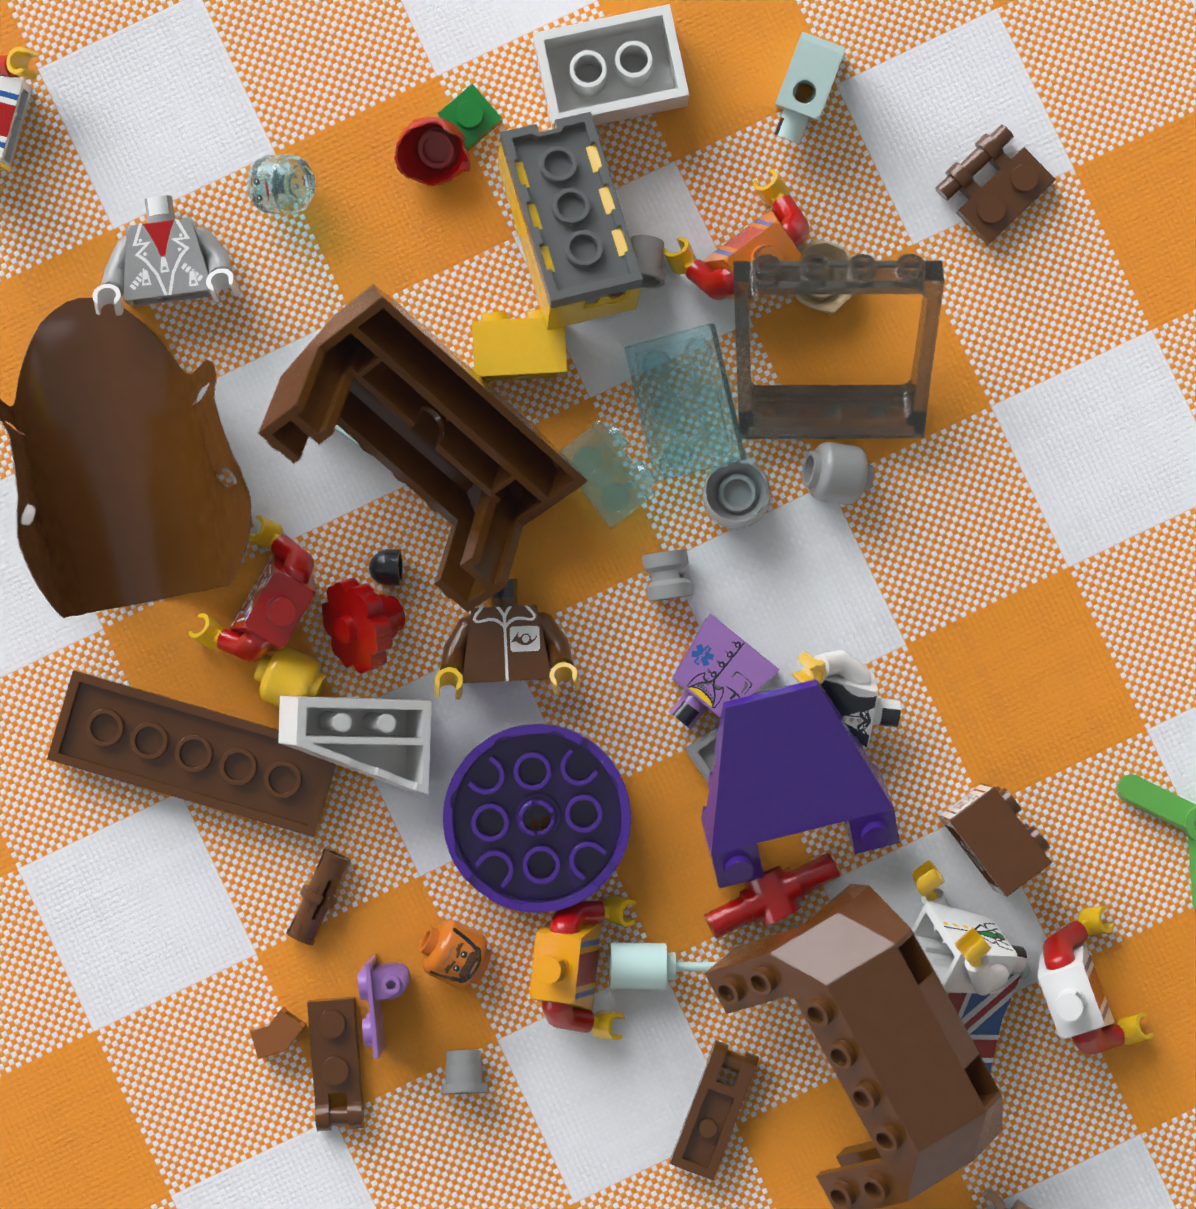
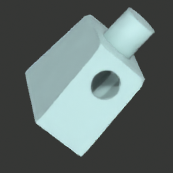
M805 32L801 33L775 106L783 109L774 135L800 144L809 119L816 122L819 121L845 53V47ZM801 84H807L814 90L808 103H801L795 98L798 86Z

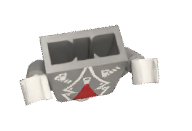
M160 195L145 199L148 223L128 226L126 237L117 241L104 269L101 286L97 287L93 292V301L97 315H101V309L104 305L114 304L115 314L120 316L124 312L122 295H124V301L128 305L138 307L204 297H212L214 302L218 303L220 302L218 294L222 289L231 288L235 297L240 295V290L232 274L227 250L209 229L197 227L192 218L175 219L172 196Z

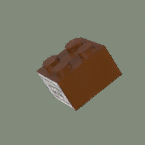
M980 784L941 813L938 818L991 888L1008 897L1052 863L1044 853L1050 849V846L1035 826L1030 827L1027 823L1023 825L1016 814L1022 811V809L1006 788L1001 789L999 786L995 788L994 786Z

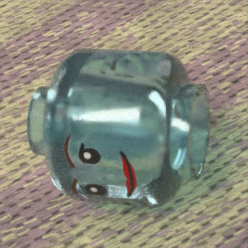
M265 155L257 159L251 166L247 178V191L250 200L258 210L265 214H298L307 209L313 200L316 190V180L312 168L305 159L298 155Z

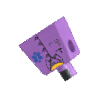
M709 614L672 677V680L686 690V692L669 713L691 730L707 709L721 718L723 702L753 695L779 669L716 617Z

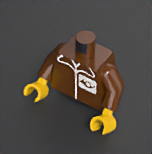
M509 579L505 588L490 597L491 607L474 608L471 610L470 615L459 619L444 645L440 671L435 677V696H440V689L443 686L452 685L456 688L455 700H459L462 697L463 683L550 679L554 694L560 695L558 684L563 680L569 679L574 682L575 691L580 689V681L577 670L573 666L567 637L553 617L548 613L539 612L537 605H518L517 579Z

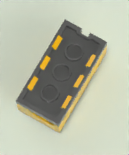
M587 112L556 119L554 129L539 132L537 124L500 132L498 167L546 329H556L636 310L643 278L592 113Z

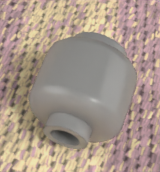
M830 441L821 443L815 451H809L802 468L803 485L809 488L813 498L824 502L852 505L859 500L863 492H868L871 489L874 480V468L868 464L866 453L862 448Z

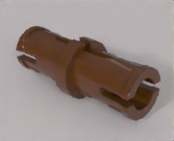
M323 848V854L309 885H303L300 891V895L303 898L290 927L286 931L288 936L308 945L314 944V939L328 908H334L337 902V898L334 895L347 866L351 862L348 857L327 848Z

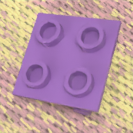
M377 954L372 955L368 959L365 967H362V972H358L360 1000H368L370 1012L366 1014V1019L362 1021L365 1047H373L374 1059H378L386 1047L381 1000L399 997L411 979L410 971L404 964H378Z

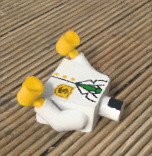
M931 860L926 861L912 872L911 876L916 882L919 893L922 895L921 899L924 905L912 931L945 991L976 993L982 996L999 993L1007 983L1011 973L1020 974L1025 969L1027 964L1025 949L1021 946L1011 945L996 922L989 917L950 907L943 891L936 889L945 883V880Z

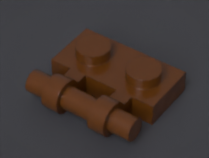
M1003 124L991 135L984 134L975 143L976 149L960 164L955 162L945 171L947 177L935 187L938 194L946 201L951 199L958 191L968 199L956 214L987 246L1056 180L1025 147L1012 159L1004 153L1003 148L1014 138V135ZM989 162L998 172L981 188L974 181L973 176Z

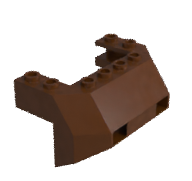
M374 284L337 312L281 375L258 432L274 450L279 451L295 464L301 459L309 436L320 445L333 435L336 424L358 442L365 452L374 456L389 469L398 481L405 483L433 511L438 512L452 524L434 584L441 589L446 597L454 600L467 612H470L507 586L523 526L588 482L579 469L525 416L405 308Z
M848 885L801 927L737 946L704 973L726 1014L793 995L872 1139L870 1142L845 1147L836 1156L841 1167L821 1171L816 1176L834 1209H876L907 1202L974 1161L1003 1130L1002 1094L914 932L869 885Z

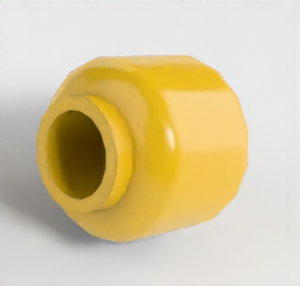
M284 646L282 650H276L272 657L265 654L261 658L254 675V680L261 682L259 688L261 699L280 708V696L319 697L326 680V674L321 673V663L316 657L290 646Z

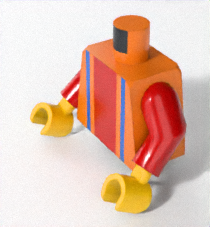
M774 169L769 170L773 180L768 185L761 187L756 180L753 181L754 189L765 204L772 206V210L770 209L703 261L697 260L686 238L678 237L677 242L681 248L679 252L670 253L667 249H663V253L673 273H686V277L714 300L749 298L757 294L803 258L798 247L803 244L809 234V223L792 197L788 195V187Z

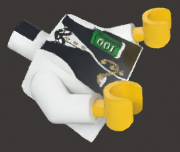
M836 650L816 656L808 652L800 654L798 658L800 662L799 672H793L792 674L797 680V684L817 679L842 715L846 726L853 736L857 737L864 750L869 746L872 725L898 727L901 714L900 700L878 698L874 673L869 671L864 664L847 651Z

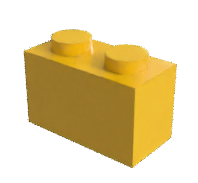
M541 310L528 311V318L509 319L508 312L481 314L482 321H472L474 371L485 381L568 377L565 326L547 330Z

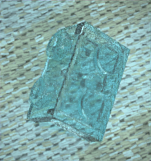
M599 419L592 424L590 429L560 451L588 480L587 483L579 488L609 528L612 529L655 496L656 493L651 486L657 480L642 460L633 464L623 450L629 443L615 424L611 423L605 427Z

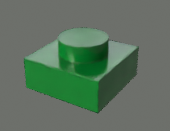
M473 84L437 113L439 118H445L456 125L465 137L464 147L467 151L472 149L503 122L502 117Z

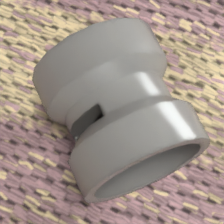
M687 549L642 556L643 569L649 574V578H652V582L646 588L648 602L693 596L692 582L683 577L685 567L689 563Z

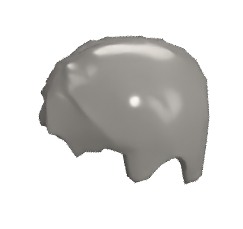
M745 454L740 458L737 456L732 457L727 465H718L711 469L703 488V502L711 519L728 529H745L761 520L769 508L771 493L768 477L749 458V454Z

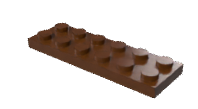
M77 670L72 672L47 756V760L311 837H315L337 765L278 743L279 729Z

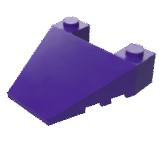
M817 679L723 702L714 749L716 759L713 772H710L708 780L709 795L707 805L703 806L701 816L708 851L719 888L764 877L757 843L840 822L845 824L855 854L900 843L895 810L881 772L866 755L857 737L853 736L846 726L842 715Z

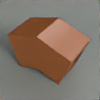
M283 1007L271 1023L254 1027L250 1034L258 1059L286 1051L306 1023Z

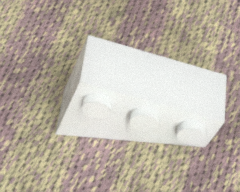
M280 696L278 743L404 790L429 795L432 701L390 698Z

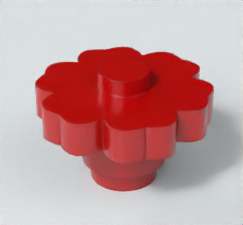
M349 578L328 587V602L322 604L324 630L332 637L331 647L333 653L346 668L354 666L359 674L385 665L387 663L386 650L391 649L393 646L392 638L405 626V613L399 600L394 596L377 594L370 584L360 585L355 578Z

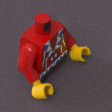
M257 515L255 518L261 522V530L258 535L250 532L248 540L271 549L272 555L229 628L225 629L216 620L205 613H201L197 617L205 622L202 631L197 634L191 631L188 632L191 638L208 649L217 647L248 662L260 660L268 651L282 650L316 592L312 575L315 564L311 554L290 537L283 534V528L280 524L260 515Z

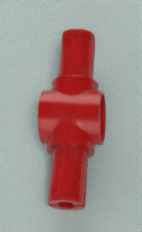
M825 853L793 870L790 867L782 870L781 866H776L763 872V878L745 882L743 884L745 889L739 891V897L704 914L714 937L718 939L751 922H754L755 925L762 922L766 926L798 911L801 908L799 903L805 900V895L840 877L839 870L831 855Z

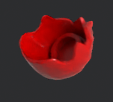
M417 118L401 132L398 138L394 157L397 169L407 179H412L427 186L445 184L458 177L461 173L470 171L469 153L464 147L465 137L456 125L445 118Z

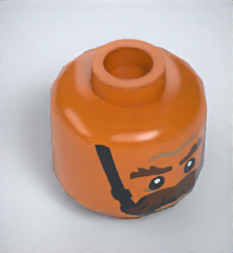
M451 919L443 922L437 929L430 927L419 945V952L424 954V971L456 988H463L470 982L476 984L485 973L491 958V951L487 949L486 937L482 933Z

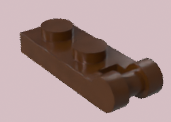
M355 997L309 1000L307 1007L317 1132L332 1131V1126L349 1124V1129L364 1128V1106ZM347 1093V1106L331 1107L330 1094Z
M717 1040L712 1045L706 1066L669 1160L671 1165L710 1180H714L759 1060V1056L748 1052L741 1055L728 1050V1044ZM721 1067L737 1073L733 1086L717 1080Z

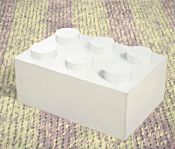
M670 4L533 33L534 48L552 129H554L556 119L587 112L592 113L596 126L688 106L689 91Z

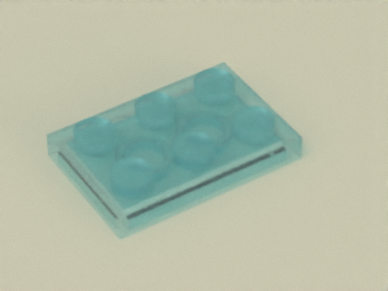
M705 324L624 347L655 482L747 460L715 324Z

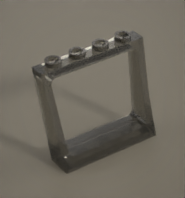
M764 254L756 257L754 261H733L739 439L924 438L944 288L942 260H923L915 254H904L897 261H876L870 255L858 254L849 261H828L822 255L811 254L805 256L801 261H780L776 256ZM755 295H923L912 373L909 382L902 385H755L751 381L750 299Z

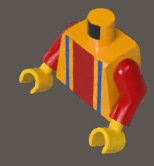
M610 895L605 899L604 903L600 900L579 902L573 906L557 910L552 920L537 931L533 955L530 999L542 1003L545 1018L553 1027L582 1033H589L591 1031L594 1037L601 1039L620 1040L623 1035L614 1034L611 1025L614 1018L625 1019L624 1014L602 1010L593 1013L591 1010H593L602 922L605 919L608 922L624 927L632 926L635 923V919L623 916V911L627 905H635L636 902L634 900L618 895Z

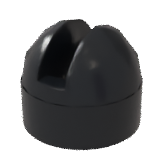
M400 549L381 550L370 560L369 572L372 579L378 584L385 586L402 585L403 561Z

